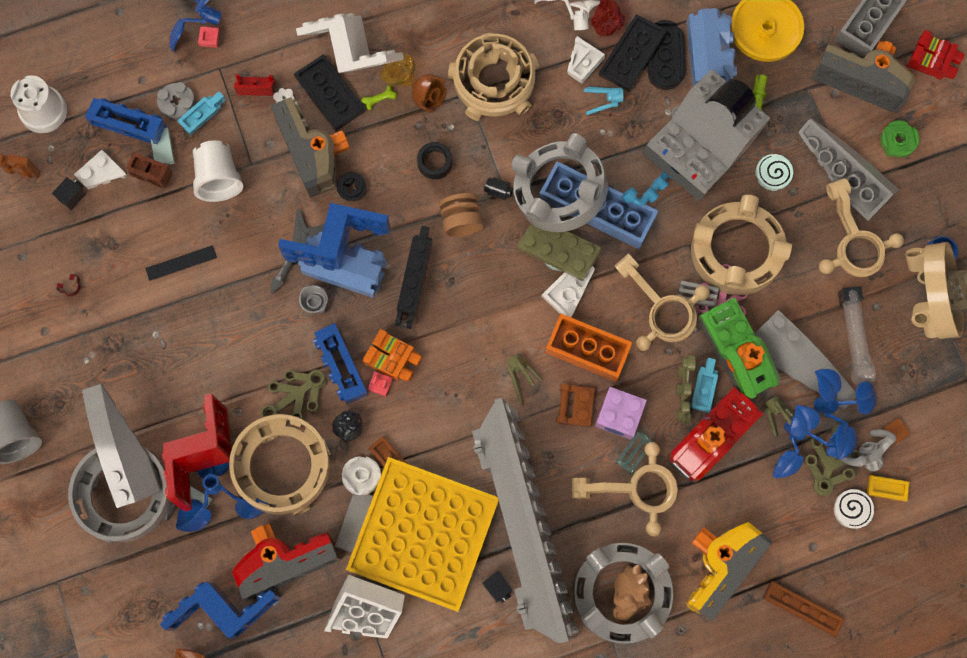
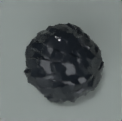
M350 410L343 411L333 420L332 432L343 440H355L361 434L363 427L360 414Z

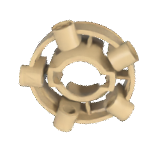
M486 33L468 42L460 51L456 62H450L448 79L454 80L456 93L467 106L465 114L469 118L479 121L482 115L497 117L508 115L515 111L522 116L532 105L528 99L534 89L535 70L539 68V64L533 53L530 54L526 47L518 40L504 34ZM480 47L475 53H472V50ZM512 49L516 50L518 52V55H516ZM465 56L470 59L468 63V76L472 87L475 89V92L471 94L461 82L465 81L467 71V58ZM499 59L508 63L506 70L509 73L510 80L505 84L503 90L497 92L496 87H488L480 83L479 74L484 67L497 64ZM521 72L523 75L530 72L529 81L521 78ZM517 85H521L509 96V100L497 103L490 102L492 98L507 96Z

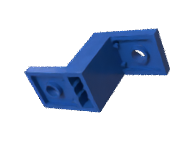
M330 203L319 247L284 239L279 240L278 247L282 256L289 262L302 261L305 265L312 267L320 265L326 270H340L351 227L357 231L369 230L376 235H389L388 215Z
M201 582L195 587L193 595L184 597L178 603L179 607L174 612L170 610L163 616L162 619L164 621L160 625L166 631H174L197 609L202 607L228 639H236L273 606L281 596L276 591L270 590L267 592L265 590L257 597L259 601L254 605H248L240 613L215 583Z

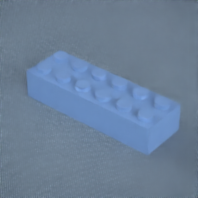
M556 161L540 191L539 199L544 200L554 208L568 206L580 198L578 193L581 182L587 179V176ZM608 186L607 197L602 208L586 224L640 249L656 218L658 210L646 204L638 206L632 202L626 203L621 198L623 193ZM578 211L570 216L576 217L580 215V213Z

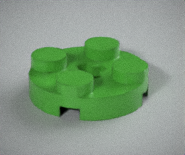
M905 121L891 122L881 133V146L887 156L896 158L907 157L915 151L919 144L918 131ZM897 135H899L900 138H903L904 141H902L901 143L897 142Z

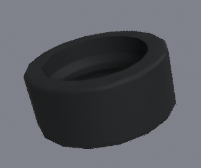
M439 142L425 144L417 155V165L420 173L432 180L445 177L452 168V154L449 148ZM433 151L442 153L446 159L444 167L439 170L428 169L424 164V158L427 153Z

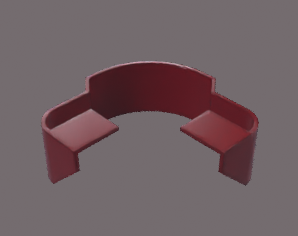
M70 274L69 280H74L76 276L78 288L74 293L66 294L67 296H75L80 291V278L76 274ZM57 283V291H59V288H63V284Z

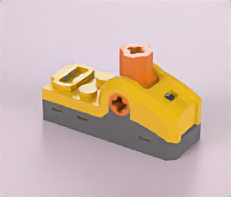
M749 522L727 531L718 538L703 527L691 544L703 553L704 565L712 574L706 575L699 584L702 587L696 588L685 603L687 607L705 622L713 621L771 545L772 540Z

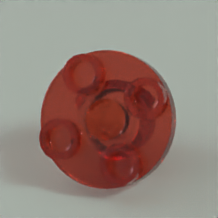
M600 0V4L591 18V25L598 35L608 37L624 26L626 18L616 1Z

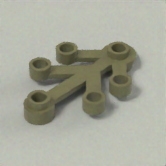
M695 355L682 357V366H678V378H682V384H676V395H680L681 410H677V421H680L681 425L690 423L691 412L687 399L691 395V383H688L689 371H695Z
M287 370L284 373L286 381L294 382L299 380L306 383L301 386L279 384L277 381L270 382L268 389L271 393L285 392L290 394L274 406H264L261 410L262 418L266 417L268 411H273V415H276L295 401L294 412L291 416L300 415V419L303 420L301 413L304 395L310 389V401H308L306 406L308 411L316 412L319 409L317 403L319 389L324 387L327 382L325 373L321 370H313L309 374ZM289 373L294 374L292 379L287 378ZM320 377L321 380L320 382L315 383L314 378ZM277 384V390H271L272 385ZM311 403L316 404L315 409L309 408Z
M839 424L832 427L831 435L836 432ZM812 438L810 446L815 449L824 466L823 474H821L816 465L817 457L815 455L806 456L804 463L809 467L815 478L813 483L814 491L820 496H827L833 491L834 485L844 480L853 479L855 472L851 468H846L842 471V474L830 478L833 470L846 463L842 460H836L837 457L827 456L822 446L823 443L819 442V446H816L813 443L814 438ZM857 450L852 452L856 454L857 458L861 456ZM809 457L814 460L813 464L808 463ZM846 471H849L851 473L850 478L846 477ZM822 482L826 483V489L821 488Z

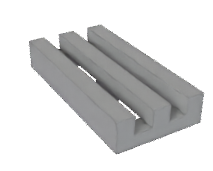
M681 281L678 295L682 296L683 293L694 295V290L684 289V287L696 289L702 284ZM703 285L710 292L714 293L708 297L713 299V301L699 300L696 304L715 307L719 288Z

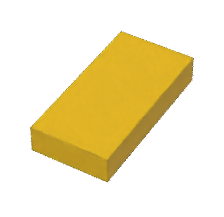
M869 475L867 495L906 502L908 501L910 482Z

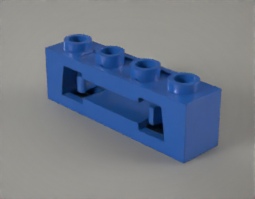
M93 98L85 116L91 125L147 143H151L152 140L157 145L164 128L167 127L162 117L156 114L148 115L140 109H128L127 106L121 103L117 105L112 104L105 98ZM110 113L115 114L117 118L140 124L139 128L141 130L137 129L135 125L113 119Z
M334 323L314 332L316 336L313 339L317 350L321 349L324 354L321 356L325 367L329 366L332 371L329 373L333 384H338L340 390L336 392L340 400H345L348 405L368 396L336 324ZM335 338L337 339L339 346H336L334 342ZM327 343L331 351L338 347L351 378H355L357 386L349 378L345 380L348 388H344L342 384L344 380L330 350L327 351L325 347Z

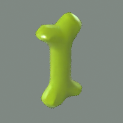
M387 85L384 92L372 97L363 96L361 101L366 104L368 110H371L372 106L377 102L388 98L396 99L397 93L392 91L390 85Z

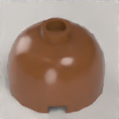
M425 74L419 77L412 86V99L414 103L426 112H434L432 109L436 106L439 108L445 99L447 88L444 87V83L446 81L442 77L433 74Z

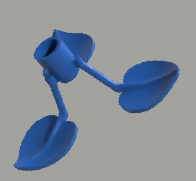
M194 0L197 2L195 12L199 13L202 19L179 18L175 23L169 40L170 48L173 52H175L174 47L183 32L186 22L205 24L207 21L213 25L218 24L222 13L205 5L209 0Z
M831 369L816 370L815 374L818 379L821 398L815 400L814 409L817 413H825V417H830L841 423L836 430L837 460H842L855 450L857 435L855 429L849 427L848 422L832 415V413L838 410V405L858 404V411L861 414L871 413L876 406L875 389L870 382L863 381L856 388L857 400L836 401L834 399L837 398V393L841 390L842 386L839 374Z
M796 405L794 417L790 418L792 420L791 424L789 425L786 421L784 429L791 435L789 439L792 441L795 450H788L780 457L773 472L774 478L791 476L801 468L803 457L798 454L799 449L795 440H802L807 434L828 446L826 450L827 455L837 457L836 432L831 436L830 442L810 432V430L817 427L820 421V415L814 409Z
M228 462L197 471L199 477L203 479V486L206 489L204 491V504L202 505L197 499H191L192 510L185 512L180 508L176 528L185 532L203 529L211 519V512L206 509L208 495H216L220 491L225 492L238 501L235 505V510L244 519L256 518L263 511L256 509L243 497H240V495L239 497L235 496L222 486L217 476H222L227 472L229 468ZM257 499L256 503L262 502L264 504H268L259 499Z

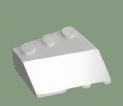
M348 575L334 602L324 631L331 632L332 629L342 630L344 634H350V631L361 632L363 636L388 638L402 613L405 595Z

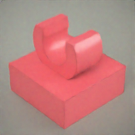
M374 371L368 391L386 397L393 378Z

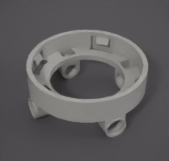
M572 133L568 141L544 145L532 152L528 157L517 154L512 161L511 167L516 174L513 187L515 200L524 217L539 229L550 232H566L579 228L597 215L606 200L608 180L598 156L586 146V140L578 134ZM561 158L571 159L580 163L587 172V179L581 182L578 191L580 198L574 203L562 208H550L549 204L544 200L533 198L531 183L536 172L544 164ZM592 163H594L598 167L596 169L598 171L599 176H596V172ZM578 211L580 215L572 219L561 221L562 217L570 216Z
M96 448L79 462L70 479L68 500L75 520L85 531L96 538L113 544V542H128L139 539L155 529L162 519L165 521L169 520L174 510V504L170 503V500L166 498L165 488H167L163 475L165 466L154 455V451L145 448L150 457L161 491L152 495L150 505L139 518L122 524L111 523L98 514L93 505L92 491L99 485L101 480L100 473L103 471ZM81 499L83 508L88 516V518L86 519L81 518L80 514L83 513L80 509L79 503H76V501H79Z
M615 543L602 548L598 547L586 557L575 577L573 599L579 618L593 634L609 642L626 644L639 642L648 637L652 639L665 628L663 624L667 620L672 608L673 585L667 571L670 567L669 564L659 553L654 555L649 550L635 544ZM620 548L621 551L632 552V550L637 551V554L629 552H617V549ZM621 561L631 562L636 565L640 564L641 568L651 578L654 586V602L650 611L640 621L628 625L616 624L607 620L597 609L593 599V585L597 575L607 565ZM580 578H586L583 587L584 599H579L577 595L581 594L582 583H579ZM664 587H666L665 599H664ZM610 632L617 634H630V639H625V636L614 635L613 638H611Z

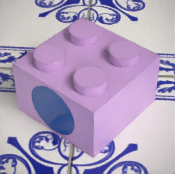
M609 387L595 427L632 440L647 400Z

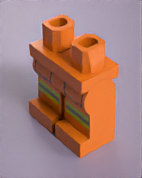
M380 328L372 342L373 346H370L362 360L364 365L397 381L401 379L410 382L414 372L406 367L409 362L418 367L422 356L415 351L414 347L389 335Z

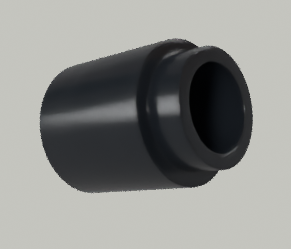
M489 177L486 181L484 192L505 201L506 198L511 197L513 187H511L510 182Z

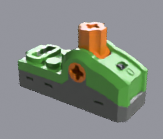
M735 297L697 317L733 387L740 393H743L748 399L757 397L756 395L779 385L780 377L764 341L754 334Z

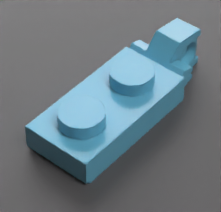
M217 92L213 97H204L178 119V123L190 135L194 134L219 112L220 106L226 101L225 97L220 92Z
M708 358L705 367H700L690 405L691 409L710 412L718 379V371L714 370L716 359Z

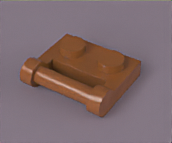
M560 384L559 416L556 417V423L590 428L595 388ZM569 393H574L572 418L566 417Z

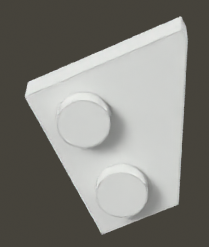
M577 36L575 38L574 50L571 54V62L567 70L568 75L582 84L605 59V54Z
M103 150L97 153L74 174L87 189L95 188L100 184L111 183V180L117 178L124 179L127 177L126 173Z

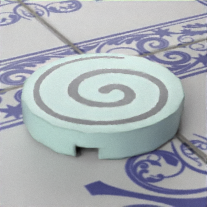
M770 154L759 161L755 174L762 187L767 190L778 191L787 187L792 180L793 167L784 156Z

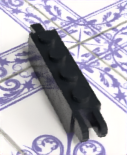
M421 226L420 234L412 238L397 304L395 322L397 327L402 323V316L407 315L409 316L407 329H412L414 317L418 313L432 250V238L428 237L429 227Z

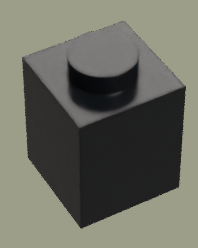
M68 177L52 192L53 196L70 210L86 195L82 190L84 186L76 179L72 181Z
M496 571L482 582V585L496 603L498 601L504 603L511 597L510 592L512 588L499 571Z

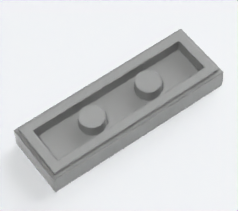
M353 494L335 547L353 552L373 499L372 495Z

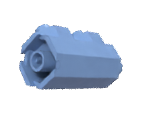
M717 8L698 10V14L695 16L693 13L689 14L686 21L692 83L694 87L712 69L728 82L720 93L722 94L726 92V88L733 84V77L737 76V66H734L733 62L735 59V49L729 48V43H733V32H730L732 19L731 15H726L724 12L720 14V10Z
M322 232L314 235L313 238L308 237L305 244L319 247ZM346 244L340 270L334 269V271H330L320 265L312 267L305 265L302 261H298V265L301 266L300 270L303 275L375 298V293H378L385 272H382V267L386 268L387 261L383 258L384 254L378 250L369 251L360 244H355L354 247H349Z

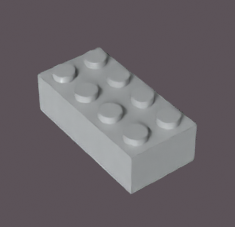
M862 0L841 29L835 41L864 59L874 49L907 0Z

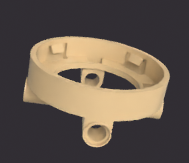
M743 195L740 202H730L715 207L695 227L691 244V256L695 269L707 284L712 287H718L719 291L726 294L749 295L766 288L777 277L784 262L790 257L792 243H787L779 222L769 212L758 206L759 198L753 195ZM746 220L757 225L764 232L769 244V254L761 267L745 273V269L737 266H731L726 269L715 259L711 249L712 236L714 231L727 221ZM704 257L706 263L714 271V273L709 274V271L706 269L704 264H701V258ZM768 272L771 273V277L769 280H767V278H764L763 280L757 283L754 281L763 277Z
M936 243L926 245L925 248L907 250L905 257L908 269L911 272H918L917 279L920 283L925 284L928 302L918 303L913 307L912 323L917 327H923L925 336L928 338L938 337L939 339L961 337L964 330V313L952 314L946 272L958 271L950 243Z
M270 415L254 421L238 436L230 454V475L240 497H243L256 509L270 514L293 513L294 516H297L310 509L309 504L319 496L325 487L329 476V455L331 453L325 440L308 422L291 415ZM290 421V424L301 427V424L304 425L306 428L305 432L286 426L287 422ZM278 436H289L299 440L308 449L311 457V472L305 484L297 491L283 496L271 495L262 491L255 484L250 469L251 459L261 443H268ZM241 443H248L243 452L241 462L236 461V455H240L243 447ZM257 499H259L265 503L276 505V507H270V505L264 504L262 502L256 503Z

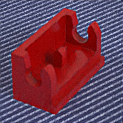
M235 74L237 82H234V88L237 95H274L275 78L273 75H269V77H241L240 74Z

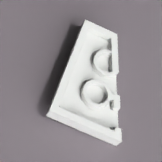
M592 266L584 281L564 272L542 294V298L559 314L572 317L595 268Z

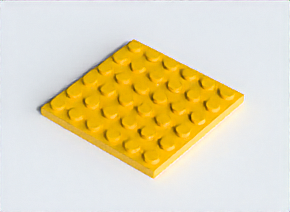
M388 457L346 570L459 612L499 499L491 494Z

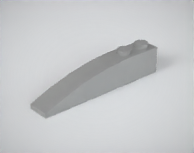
M810 118L798 132L810 151L817 157L820 166H823L831 182L843 178L848 180L851 187V194H849L850 205L868 221L898 193L899 189L872 164L814 119Z
M779 310L755 333L766 344L774 365L779 371L785 372L794 380L800 381L809 389L819 393L818 379L815 371L820 369L834 370L839 374L842 384L841 390L837 393V398L834 400L853 401L856 398V392L832 363ZM838 405V406L841 407L842 409H845L848 405Z
M103 384L83 389L82 393L92 437L116 508L135 503L160 492L161 488L148 452L145 448H142L137 440L138 437L134 431H131L126 423V419L117 410L115 402Z

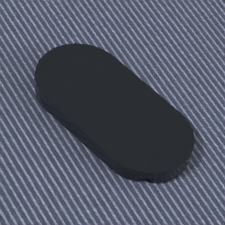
M661 20L655 24L668 30V33L648 63L647 75L649 81L655 87L662 90H670L677 87L684 77V35L681 28H678L674 22Z

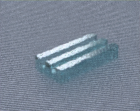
M638 431L615 463L631 474L645 456V450L642 451L631 468L628 464L645 441L647 443L653 441ZM637 438H642L625 463L621 460Z

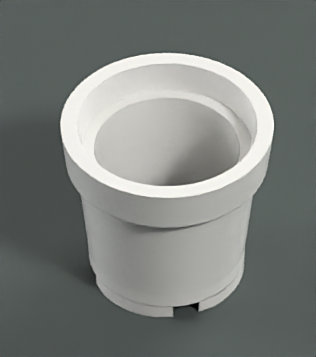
M26 76L25 79L16 81L12 86L11 99L17 108L19 118L26 128L36 133H48L57 129L64 122L68 111L66 100L57 90L49 87L43 79L37 76Z
M215 140L201 143V147L197 150L195 147L193 149L195 179L193 181L194 195L200 200L209 202L224 201L237 196L243 190V183L240 174L236 171L230 145L227 143L223 145L222 141Z

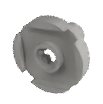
M182 82L169 84L157 94V104L161 113L173 120L180 119L195 105V97L191 89ZM180 98L181 100H179V104L176 105L175 103H172L173 99Z

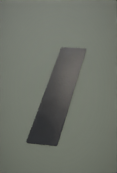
M212 245L145 269L148 279L151 281L215 259L217 256Z

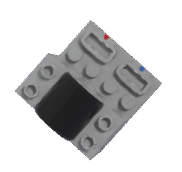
M711 69L689 90L672 120L649 141L643 154L694 198L700 201L741 159L770 120V117L755 106V95L747 84L736 79L726 81Z

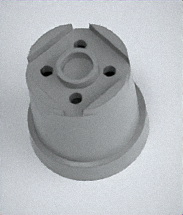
M15 400L0 402V464H9L30 456L42 445L40 436L35 429H32L19 402L17 404Z

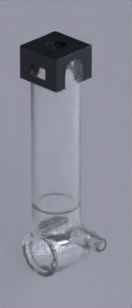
M862 286L842 288L838 292L839 304L843 307L852 363L853 383H861L863 381L874 382L876 371L874 364L871 363L872 358L870 356L861 302L864 299Z

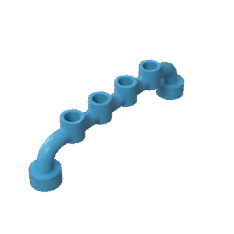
M663 171L653 181L652 186L644 192L642 198L636 197L638 192L633 187L629 188L621 198L626 203L632 202L638 206L645 205L648 201L652 203L659 197L656 191L658 189L662 191L669 184L666 179H671V177Z

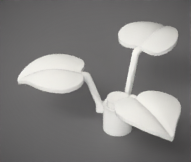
M535 0V1H534V4H536V3L539 2V1H554V0ZM561 0L566 3L571 20H574V30L589 29L588 18H590V10L594 6L599 5L600 1L587 0L569 3L568 0ZM571 6L578 7L580 10L575 11V14H573Z

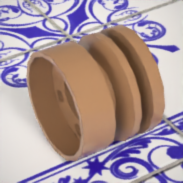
M454 194L439 202L441 216L445 218L443 220V227L446 236H468L483 229L482 216L478 213L480 206L476 194Z

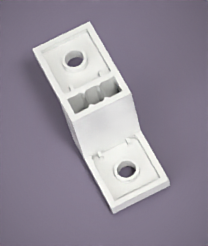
M354 13L337 14L333 18H321L317 22L302 23L303 27L296 28L297 36L330 32L338 73L357 71L404 60L403 53H395V50L381 51L370 55L362 17L354 16Z

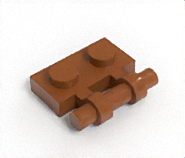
M0 154V167L6 173L14 174L16 171L23 178H38L40 171L28 158L11 154L9 156Z

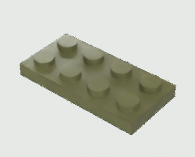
M530 224L517 245L518 250L581 281H584L602 251L601 247L568 231L550 232L539 229Z

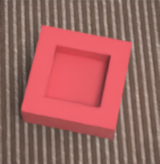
M200 27L199 46L218 48L219 28Z

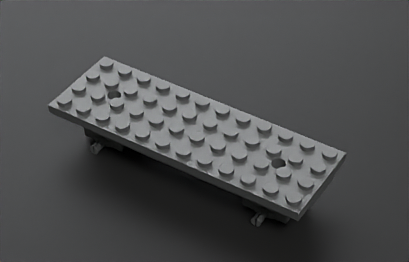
M503 398L496 399L480 429L472 431L475 441L473 449L478 454L482 470L492 473L522 587L514 589L518 602L516 610L521 614L525 630L534 628L557 643L567 642L577 638L576 634L579 633L576 621L572 622L571 614L573 613L571 602L566 600L565 594L568 593L566 583L561 582L559 575L562 574L560 562L555 560L554 555L557 554L554 542H550L549 535H552L549 523H546L543 517L546 516L544 505L539 502L538 497L541 496L539 486L533 480L536 475L533 466L528 462V459L531 458L528 447H525L522 441L525 440L523 429L518 426V421H520L519 413Z

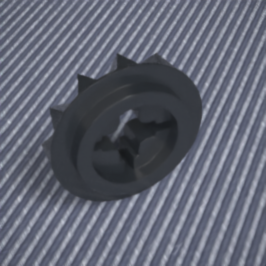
M346 173L337 182V192L347 202H355L365 194L366 181L360 174ZM354 182L355 188L357 189H353L352 192L349 193V188L346 186H351Z

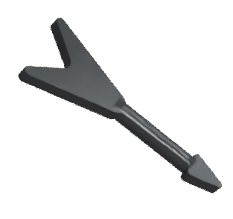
M297 209L292 241L305 244L308 237L313 238L314 235L323 232L325 224L307 228L301 210ZM285 260L276 278H272L271 294H274L284 285L283 279L293 262Z

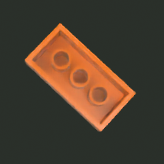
M560 313L545 353L616 382L633 342Z

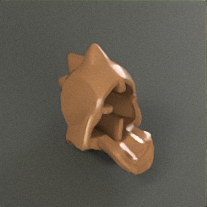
M626 564L623 572L615 580L614 604L617 607L613 609V617L618 624L626 625L638 610L645 609L651 605L647 581L648 575L642 573L640 564L634 567Z

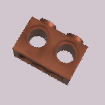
M133 152L126 167L131 177L163 189L166 188L173 173L168 165Z

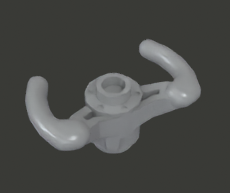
M871 430L870 435L872 437L885 438L878 443L866 442L862 444L859 449L861 455L859 458L853 459L847 456L842 461L851 466L861 467L865 465L869 471H877L883 467L882 455L896 441V436L887 430Z

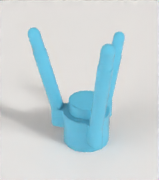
M588 86L583 90L590 93H606L607 101L611 102L610 104L587 111V115L610 107H618V103L623 102L622 88Z

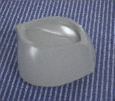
M317 285L304 287L299 296V303L302 309L313 314L326 313L328 297L325 290Z

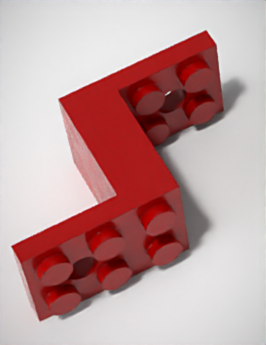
M212 393L204 395L205 403L203 404V410L207 421H205L207 431L163 444L162 459L165 462L163 475L167 485L165 495L168 500L185 512L192 510L189 473L230 462L232 448L227 408Z

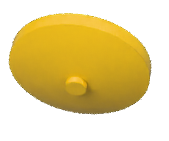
M742 0L735 8L731 18L730 32H733L734 43L741 52L758 61L774 62L788 57L796 50L804 34L803 16L791 0Z

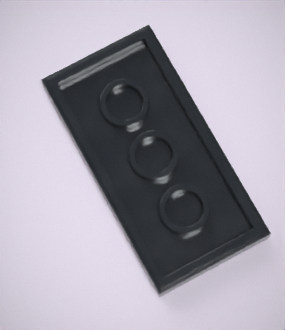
M636 14L599 71V76L630 92L666 37L668 30Z
M324 54L293 74L335 132L366 112L363 105Z

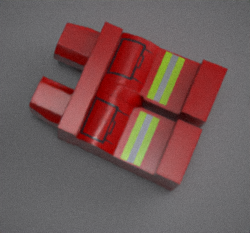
M924 30L907 67L936 77L939 80L943 77L954 79L959 68L950 65V63L953 62L960 65L965 54L956 50L957 44L940 40L932 36L931 32Z

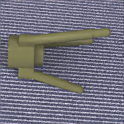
M516 354L507 360L509 365L507 370L510 373L519 402L523 404L524 402L514 372L516 374L522 372L532 386L535 383L526 371V368L539 381L542 382L543 378L531 367L525 358H522L520 354Z
M779 396L768 400L765 403L767 408L764 409L774 437L778 435L772 413L775 416L781 413L789 425L792 421L790 417H794V414Z

